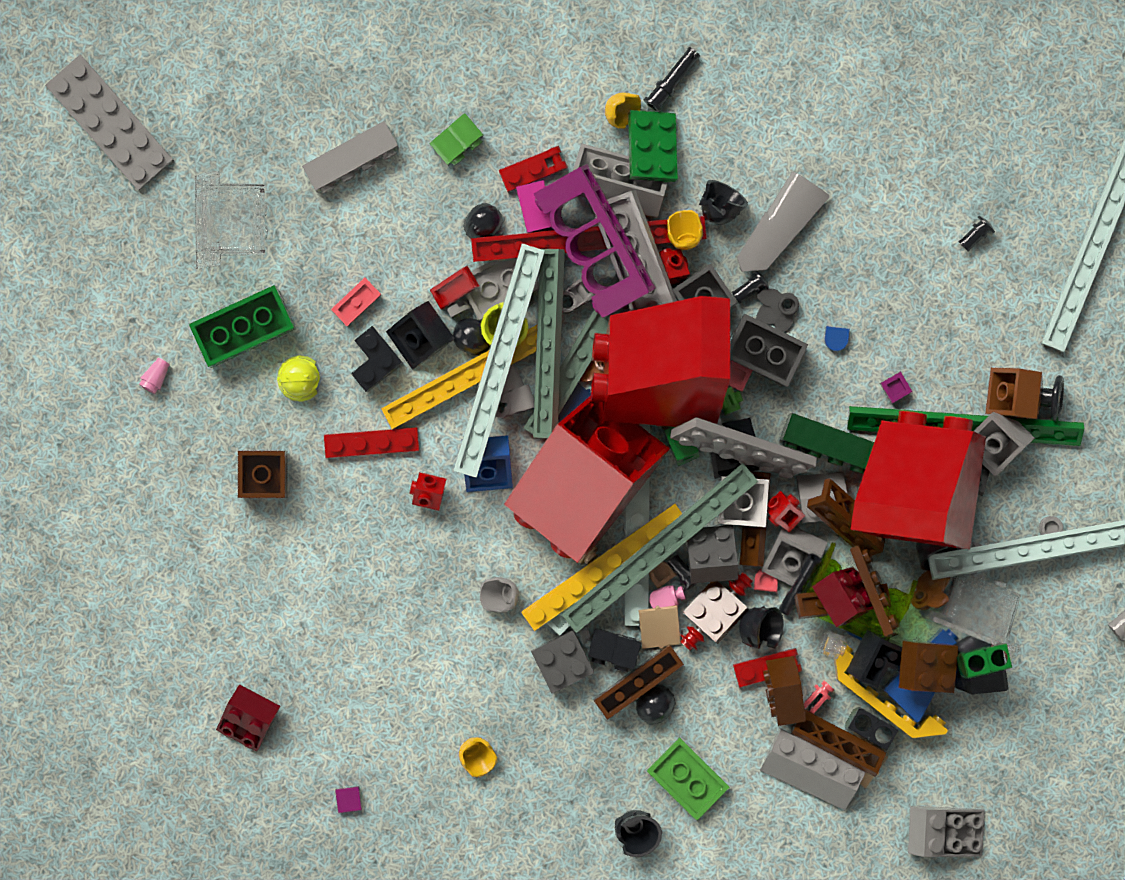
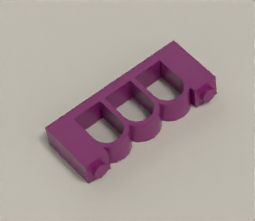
M588 164L575 169L534 193L537 207L544 214L550 212L549 220L552 228L556 233L568 237L566 240L568 257L572 262L584 266L582 270L583 284L588 291L596 294L591 297L592 305L596 313L600 314L602 318L656 289ZM584 193L597 218L580 228H570L562 220V209L569 201ZM600 222L614 247L596 257H586L578 249V238L582 232ZM616 251L630 276L612 286H602L595 280L593 275L595 264Z

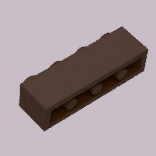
M669 644L593 700L608 720L684 664Z

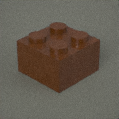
M238 451V498H288V451Z
M903 641L899 688L912 691L954 693L958 646L944 643Z
M794 656L767 660V670L763 671L765 685H767L765 691L771 718L776 717L778 726L806 722L802 684Z

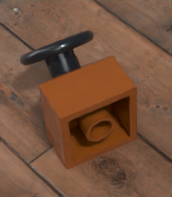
M991 367L985 414L990 415L992 412H995L1005 417L1037 419L1042 406L1051 407V419L1053 422H1057L1060 419L1063 406L1064 378L1058 375L1053 389L1043 388L1042 372L1020 368Z

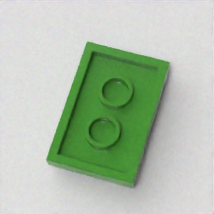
M680 737L646 770L696 820L730 788Z

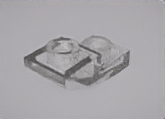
M823 629L816 651L838 659L839 655L843 656L847 642H844V636Z

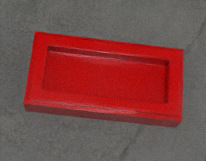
M465 266L431 288L430 292L440 309L443 310L479 287V284L469 267Z

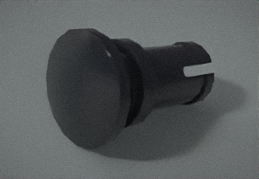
M978 216L980 221L977 224L974 223L972 225L973 228L958 241L968 252L983 237L986 238V234L989 231L993 234L995 233L992 225L981 216Z
M754 271L756 275L753 278L750 276L746 283L732 291L739 304L755 292H761L760 289L765 286L766 289H769L766 279L759 271Z
M678 554L668 561L667 565L679 577V582L685 584L684 592L698 584H691L689 567Z

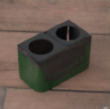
M861 707L854 708L845 722V730L883 751H887L898 729L881 719L878 721V717L864 709H860ZM859 715L870 717L872 724L869 730L860 731L856 728L855 720ZM887 727L891 730L892 738L889 742L880 743L876 739L875 733L878 728Z

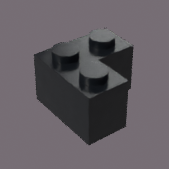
M373 326L354 340L369 359L353 371L351 375L368 393L400 367L403 362Z
M595 628L588 656L592 657V662L605 665V662L608 661L611 664H615L614 669L628 672L629 668H635L641 640Z
M867 629L847 668V672L859 681L878 688L888 667L900 672L902 644Z

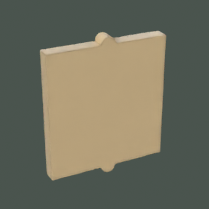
M677 605L668 607L656 606L652 609L638 610L642 649L653 647L662 649L669 644H680Z

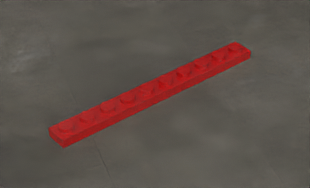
M699 216L703 228V236L701 240H706L707 237L704 216ZM668 219L647 221L655 244L671 243L668 238ZM599 226L585 230L578 238L577 246L580 252L607 249ZM553 230L471 238L473 262L517 258L521 244L538 249H563L567 253L566 240L568 237L562 236Z

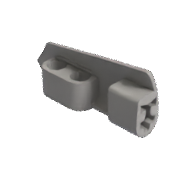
M791 172L770 208L764 213L737 256L741 271L767 270L828 200L829 194L801 175Z

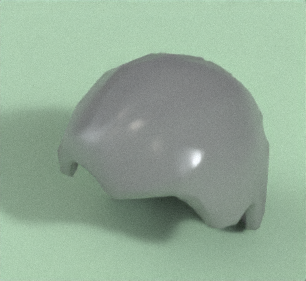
M496 577L487 579L481 584L479 591L480 601L483 609L487 611L505 613L515 608L519 601L518 588L509 579Z

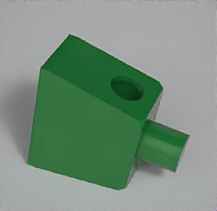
M661 426L678 467L700 457L697 447L681 445L679 441L671 439V430L676 427Z

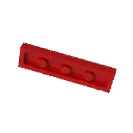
M418 428L324 435L325 458L419 451Z

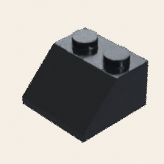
M429 301L411 310L386 331L412 370L455 339Z
M750 417L722 423L723 427L756 437ZM709 452L714 479L721 478V476L727 477L741 464L738 460L724 459L719 456L720 454ZM745 465L749 471L760 470L757 466Z
M969 635L954 645L958 646L959 654L963 651L993 644ZM998 649L992 653L991 661L994 665L999 667L1005 665L1003 650ZM973 655L969 658L968 666L972 671L979 672L984 668L985 662L981 656ZM957 662L955 688L971 695L1007 691L1009 689L1007 673L1004 670L980 677L964 679L960 674Z

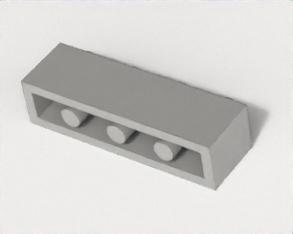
M385 121L302 165L315 191L317 193L322 191L324 194L335 188L334 183L340 180L346 182L356 176L354 172L360 169L366 171L374 167L376 160L382 157L384 160L391 158L397 154L395 150L399 147Z

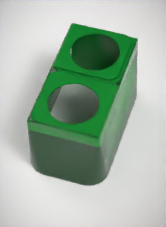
M997 643L963 651L957 656L959 671L964 679L980 677L1012 668L1006 643ZM998 649L1004 651L1006 664L1000 667L994 665L991 661L992 653ZM973 655H979L984 659V668L979 672L972 671L968 666V660Z

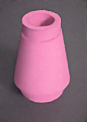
M157 358L141 376L139 385L145 390L156 394L157 390H161L170 364L161 358Z

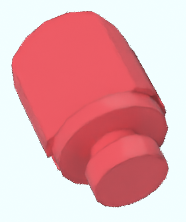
M825 680L821 683L823 685L821 688L816 684L814 686L816 689L804 701L805 709L819 693L822 694L820 699L809 710L812 714L827 699L829 701L832 699L828 693H832L834 689Z

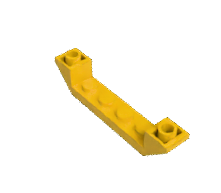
M834 642L832 649L836 679L912 738L943 735L949 731L944 727L946 722L936 714L933 717L927 714L918 727L914 728L916 723L906 715L902 718L896 714L895 711L898 708L887 700L882 703L877 699L879 694L869 686L866 689L858 684L859 680L849 673H844L853 658L851 653L854 650L844 642L840 645Z

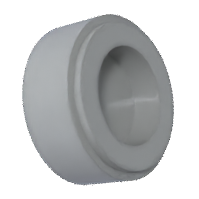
M1047 516L1039 523L1041 535L1063 531V524L1057 517Z

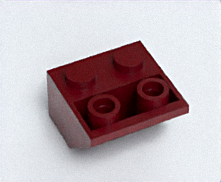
M854 567L835 571L812 586L836 627L846 625L874 610L859 571L855 570Z
M239 684L227 703L216 730L224 736L230 737L245 747L258 752L281 706Z

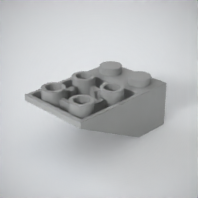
M910 806L908 853L922 857L982 856L985 809Z

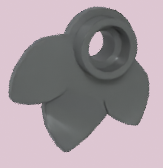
M765 289L759 292L757 298L763 305L758 310L756 319L765 324H774L775 328L782 332L788 330L793 323V314L799 308L798 298L792 293L782 294L776 289ZM785 300L791 301V306L789 308L783 307V302Z

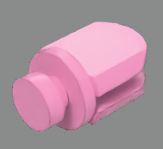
M669 585L654 590L650 594L649 600L653 608L656 606L680 605L679 599L681 601L686 600L683 586L678 587V590H676L674 585Z

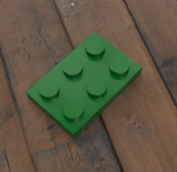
M630 110L628 113L630 179L676 182L678 179L676 113Z

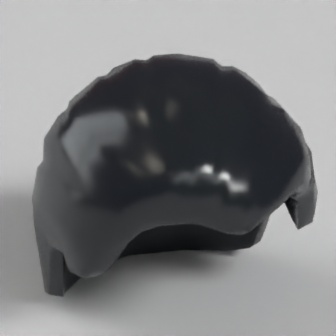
M478 204L471 209L465 218L463 227L466 235L469 238L495 236L502 226V214L498 208L491 204Z
M465 318L455 325L453 331L455 339L453 341L461 351L473 356H479L488 351L491 345L486 342L482 335L481 321L474 318Z
M662 684L655 685L638 698L636 703L638 716L649 724H659L665 721L674 710L676 704L674 694Z

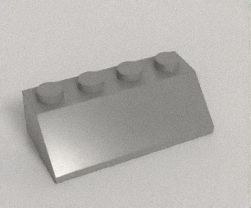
M581 143L573 171L588 164L606 199L635 189L644 214L658 217L667 182L630 179L629 156ZM583 193L582 195L578 196V197H585V198H587L584 193Z
M781 728L778 729L760 768V771L843 810L849 805L865 775V772Z

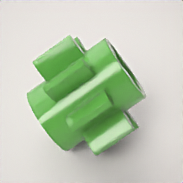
M732 387L727 389L721 409L725 415L741 409L739 402H742L743 398L740 391L734 392Z

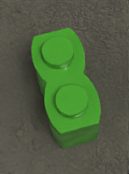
M464 113L429 144L448 166L450 164L456 166L465 158L463 155L465 151L469 148L473 151L483 142L481 138L484 135Z

